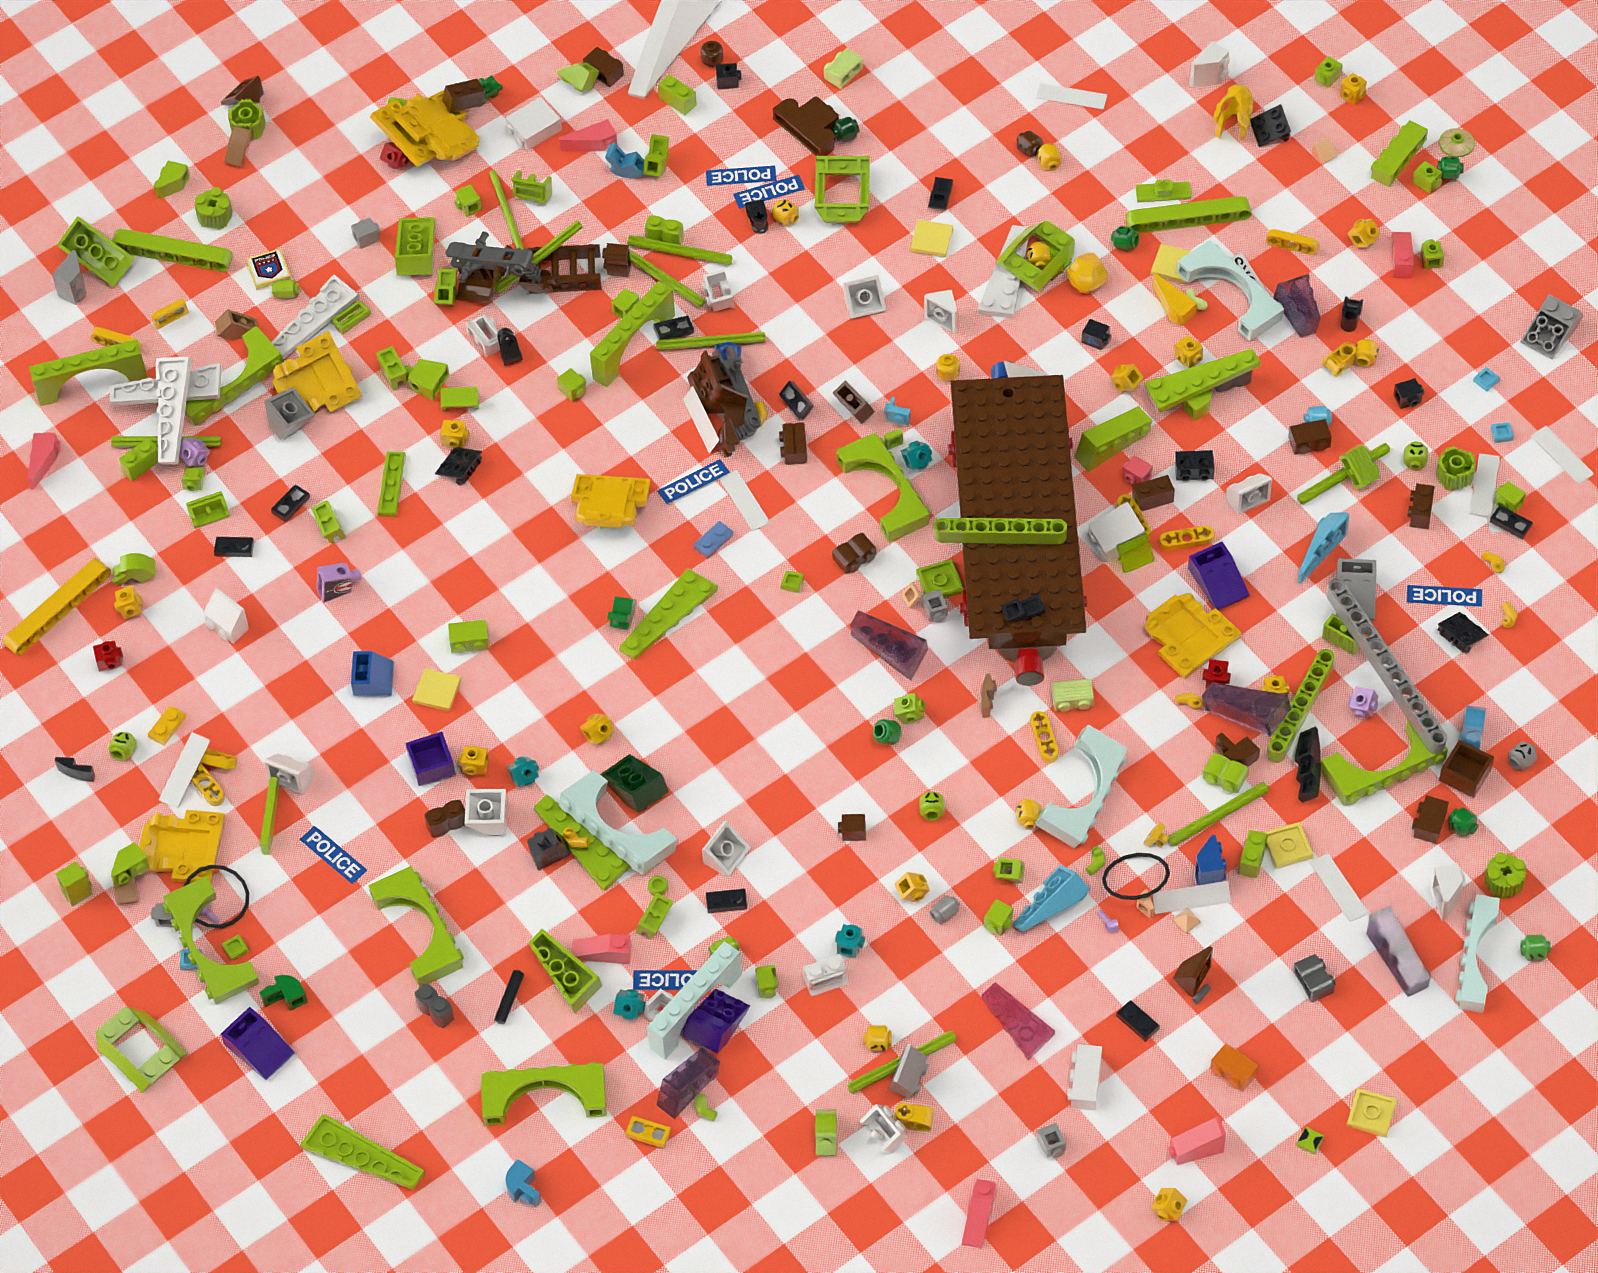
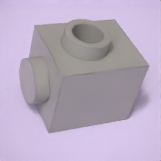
M371 217L351 225L352 235L360 249L380 241V227L377 222L374 223Z

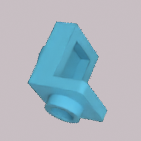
M891 397L890 403H886L884 411L887 414V421L909 426L911 420L910 409L897 407L895 397Z

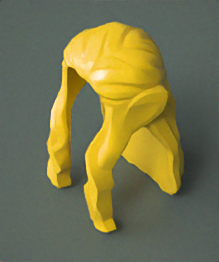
M1236 84L1229 87L1227 95L1217 104L1213 117L1214 122L1217 123L1215 133L1217 138L1221 139L1225 121L1232 115H1237L1240 127V140L1246 136L1253 110V95L1246 86ZM1230 100L1228 108L1222 112L1224 104Z

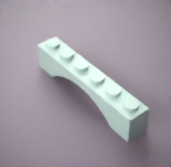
M1476 894L1475 901H1470L1469 913L1472 914V919H1468L1466 931H1470L1469 937L1465 936L1464 948H1467V954L1462 955L1461 966H1465L1464 972L1460 971L1458 982L1462 984V989L1457 990L1456 1001H1460L1459 1009L1483 1013L1487 985L1478 970L1476 949L1484 935L1496 925L1500 898Z

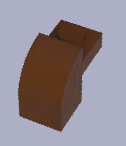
M1222 732L1216 736V750L1231 761H1236L1249 767L1259 759L1260 748L1247 736L1236 745Z

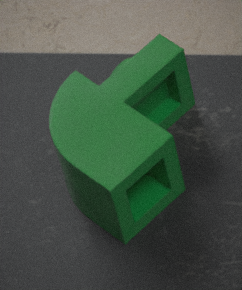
M614 597L612 612H608L607 620H610V627L630 629L634 617L636 599Z
M290 975L275 976L276 984L269 985L259 992L265 1007L284 999L290 1011L308 1003L302 985L295 977Z

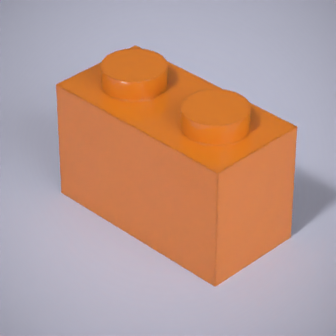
M1227 1043L1211 1059L1210 1069L1217 1077L1224 1078L1233 1088L1240 1089L1241 1091H1244L1258 1075L1259 1065Z

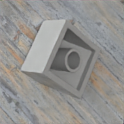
M72 250L52 274L58 297L76 305L84 298L86 289L77 253L75 250Z
M907 1044L902 1052L888 1090L910 1099L914 1093L918 1094L922 1084L918 1081L921 1075L925 1076L929 1066V1064H926L928 1057L912 1045Z

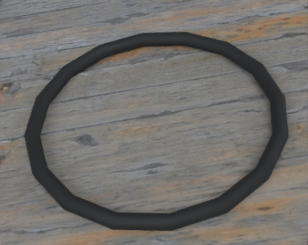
M1133 853L1113 861L1105 869L1102 881L1104 888L1110 895L1120 899L1137 900L1149 897L1160 891L1167 883L1170 871L1168 864L1159 856L1151 853ZM1150 857L1158 860L1165 867L1166 875L1163 882L1157 888L1145 894L1136 896L1120 895L1113 892L1107 886L1106 878L1108 872L1117 863L1125 859Z
M208 865L198 868L188 876L184 886L188 885L191 879L199 872L209 869H222L233 874L242 883L246 895L245 905L241 913L232 921L223 924H208L196 918L195 922L209 928H223L233 925L244 916L249 906L250 892L245 880L236 871L226 866Z

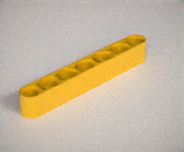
M98 558L89 561L5 636L3 644L17 656L25 653L104 583L111 575V569Z

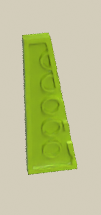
M1253 348L1153 379L1144 384L1161 413L1261 366V362Z
M687 568L620 645L619 651L636 660L653 646L656 641L665 636V632L671 627L678 625L683 617L690 615L696 606L703 604L718 591V586Z
M548 794L534 806V811L549 829H554L564 837L563 831L566 828H572L579 838L588 837L590 839L589 847L572 848L569 844L568 847L579 864L588 871L591 878L604 892L631 868L612 849L605 846L600 839L592 835L582 824L576 822L569 813L563 811L559 803Z
M324 1113L300 1144L303 1150L414 1190L425 1174L423 1169Z

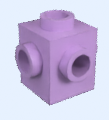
M184 438L181 443L179 457L189 467L203 466L207 461L210 450L205 446L204 442L197 438Z
M1355 686L1353 696L1351 695L1349 698V708L1356 717H1373L1374 712L1378 708L1379 696L1374 689Z

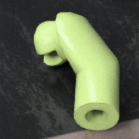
M1188 289L1186 295L1197 302V310H1206L1207 302L1196 297L1193 289Z

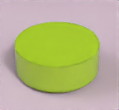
M662 876L652 877L648 881L650 894L655 896L657 892L664 895L668 890L667 880Z

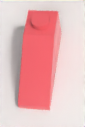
M608 119L559 137L561 151H603L608 149L612 143L618 145L617 134Z
M1393 232V278H1412L1414 264L1411 232Z
M33 433L27 476L30 490L36 488L56 461L58 451H61V441L57 439L56 433Z
M607 934L572 941L571 953L579 960L630 964L632 951L630 935Z
M976 1178L962 1245L982 1249L996 1197L997 1183Z

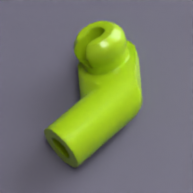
M1099 846L1092 849L1093 862L1086 867L1087 873L1091 876L1105 865V853Z
M704 1094L695 1096L694 1106L697 1114L715 1121L718 1112L708 1108L707 1096Z

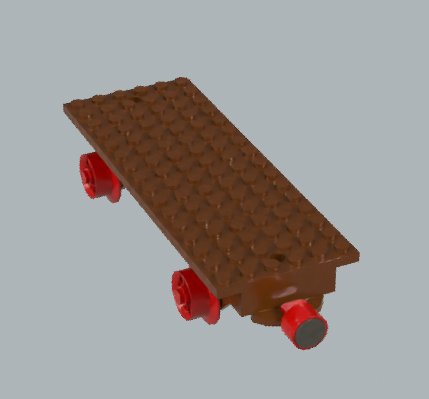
M1003 361L991 367V378L951 380L954 431H951V444H948V454L952 455L953 468H957L960 518L1061 519L1067 524V538L1062 544L962 543L966 589H963V602H960V614H964V625L969 627V639L988 638L989 649H998V653L1004 659L1014 663L1016 682L1023 686H1033L1044 680L1043 661L1054 654L1057 646L1066 645L1067 634L1086 633L1084 607H1087V596H1084L1070 455V449H1073L1072 437L1069 438L1063 375L1008 377ZM1039 594L1046 613L1027 620L1008 623L1001 605L1017 598L1022 601Z

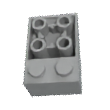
M1548 294L1520 342L1553 359L1573 334L1583 318V314L1580 310Z
M1338 558L1336 578L1345 582L1370 621H1375L1376 560Z

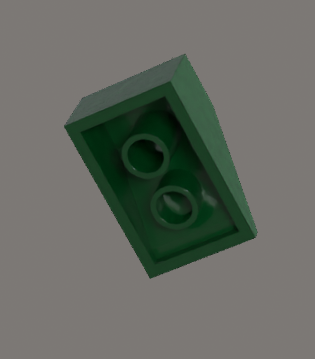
M628 754L600 774L608 781L607 785L628 807L638 813L669 792L662 773L631 754Z

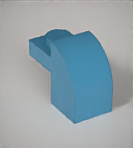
M616 143L609 145L605 159L612 165L610 168L612 173L629 179L643 175L645 160L637 151L625 154Z
M1472 705L1466 706L1461 741L1477 749H1480L1486 708Z
M519 1159L513 1163L506 1174L505 1180L508 1195L513 1202H516L520 1197L525 1204H532L537 1207L541 1203L540 1193L529 1186L535 1179L534 1169Z

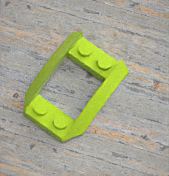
M816 156L815 209L823 222H860L869 208L870 156ZM825 175H860V203H824Z
M1046 220L1029 226L1018 235L996 260V263L1040 293L1046 283L1069 260L1073 259L1075 240L1072 236ZM1033 235L1059 251L1043 270H1040L1016 253Z
M127 1006L122 1008L96 1031L99 1053L108 1058L134 1083L141 1093L146 1091L188 1055L184 1048L145 1011ZM142 1022L165 1046L137 1069L113 1044L136 1024Z

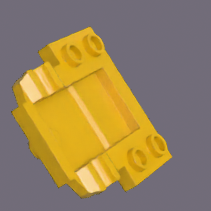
M444 90L396 113L394 118L417 142L424 139L428 143V149L430 151L434 150L436 158L439 160L451 159L455 161L476 150L479 146L480 137L464 121L468 114L464 110L449 113L443 102Z
M417 94L413 99L409 98L407 104L403 107L397 100H394L374 111L370 116L376 125L417 168L435 158L436 152L428 149V143L424 139L417 142L394 117L397 112L426 99V97Z
M329 331L296 347L300 357L297 359L289 358L285 362L276 365L273 370L274 380H272V383L278 394L294 387L313 413L325 404L329 412L332 413L363 397Z
M576 474L571 494V502L579 503L575 511V520L587 526L622 528V526L634 525L635 518L637 517L636 507H646L651 479Z
M1185 593L1179 596L1175 594L1149 613L1145 623V630L1148 634L1164 646L1158 651V655L1183 679H1186L1206 664L1209 659L1222 652L1239 639L1242 634L1216 608L1207 614L1203 610L1202 603L1197 602L1192 593Z
M186 810L184 819H179L173 814L168 816L161 813L154 814L148 823H144L139 848L147 857L148 870L152 872L170 871L172 872V882L185 883L188 876L198 868L215 865L226 818L225 813ZM214 869L199 872L191 879L190 883L205 876H208L212 883Z

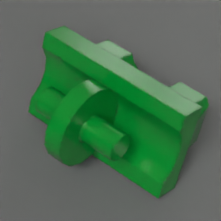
M492 75L486 79L482 77L478 79L485 91L482 105L486 99L496 97L498 92L503 89L502 85Z

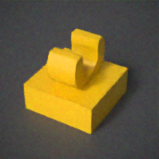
M1159 822L1153 827L1143 843L1148 847L1156 843L1162 848L1169 840V837L1162 833L1166 826Z

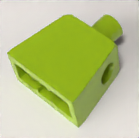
M419 359L414 367L404 366L407 371L406 376L408 377L410 389L431 401L436 399L449 377L448 364Z

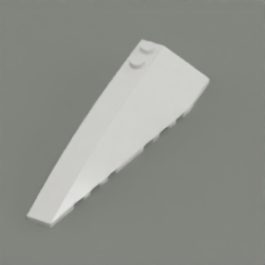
M661 0L628 91L629 96L642 99L647 97L657 84V80L663 77L669 65L674 63L676 56L682 53L695 36V32L704 25V21L713 14L715 7L719 6L722 0Z

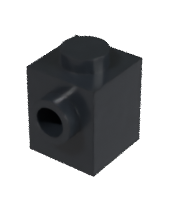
M737 63L716 65L718 90L739 88L738 81L742 80L741 70H737Z
M1414 378L1395 384L1393 395L1400 409L1410 406L1414 407L1422 402L1424 389Z

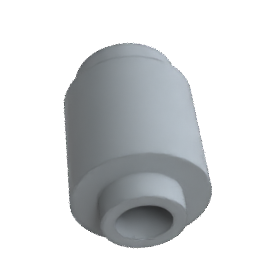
M946 895L932 906V910L929 913L940 924L959 911L958 906L960 904L954 896Z

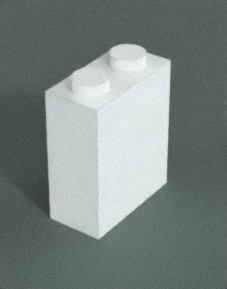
M541 97L506 117L507 125L505 127L507 132L513 135L517 143L527 151L562 130L561 119Z
M1128 502L1088 524L1091 530L1088 532L1093 542H1098V551L1102 557L1106 555L1109 561L1149 539Z

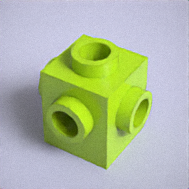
M909 693L894 699V715L903 724L924 719L925 702L915 693Z

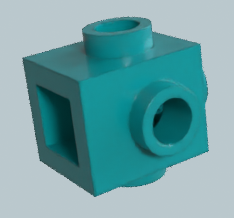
M918 440L909 443V447L900 450L907 468L921 469L926 467L928 462L933 461L930 446Z
M528 756L518 757L514 760V763L506 766L513 783L518 787L530 785L539 777L537 762Z
M843 924L841 931H837L835 938L837 954L857 958L859 948H863L865 943L862 928L853 924Z
M620 989L616 994L613 1014L623 1016L627 1020L637 1019L645 1010L644 994L638 993L634 989Z

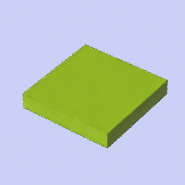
M952 559L916 569V574L924 594L939 589L943 598L963 593L964 587Z

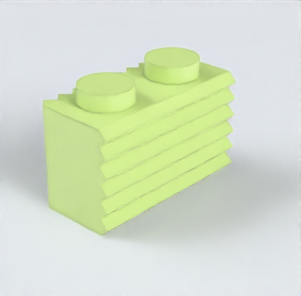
M846 48L843 52H839L831 63L828 62L825 65L824 79L842 89L851 78L862 70L863 58Z
M1091 679L1052 682L1055 711L1066 712L1070 709L1079 708L1085 710L1093 707L1094 696Z

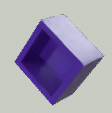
M442 731L405 743L407 755L418 786L456 775L454 763Z

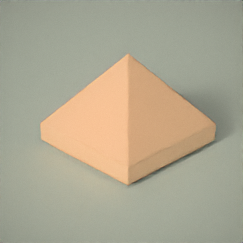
M911 582L901 594L909 609H912L922 597L914 582Z
M1186 908L1173 918V921L1185 933H1188L1201 923L1200 919L1189 908Z

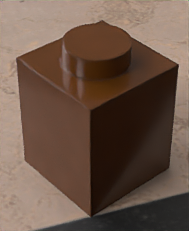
M842 814V822H838V834H842V841H866L865 814Z

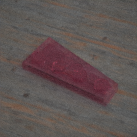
M996 982L982 994L984 1003L1001 1022L1004 1030L1013 1038V1042L1024 1053L1027 1061L1055 1035L1053 1028Z

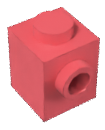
M1135 455L1130 460H1127L1122 467L1123 478L1129 484L1145 482L1152 477L1153 466Z

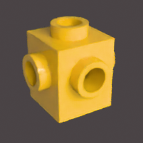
M1354 73L1350 74L1340 84V97L1355 105L1365 96L1367 81Z
M1360 219L1354 223V227L1347 234L1356 248L1372 245L1381 232L1372 219Z
M1187 335L1174 344V356L1181 364L1191 368L1202 361L1203 346L1200 342Z
M1134 364L1117 366L1110 377L1115 388L1120 392L1134 390L1144 378Z
M443 420L440 434L442 446L464 448L465 441L469 440L470 433L466 428V422Z
M133 585L115 591L116 602L114 606L117 613H121L124 619L142 613L141 605L143 604V599L136 592Z
M1283 676L1264 678L1260 691L1262 698H1265L1266 707L1286 704L1289 685L1285 683Z
M601 714L591 715L587 718V722L580 727L588 742L592 744L607 741L611 737L610 734L615 731L612 727L611 719L607 715Z
M464 746L463 753L459 754L458 761L459 765L462 766V772L469 775H486L489 761L488 749L478 746Z
M906 872L894 883L902 900L919 902L930 891L923 874Z
M1161 1188L1155 1197L1151 1209L1162 1221H1178L1188 1200L1176 1188Z

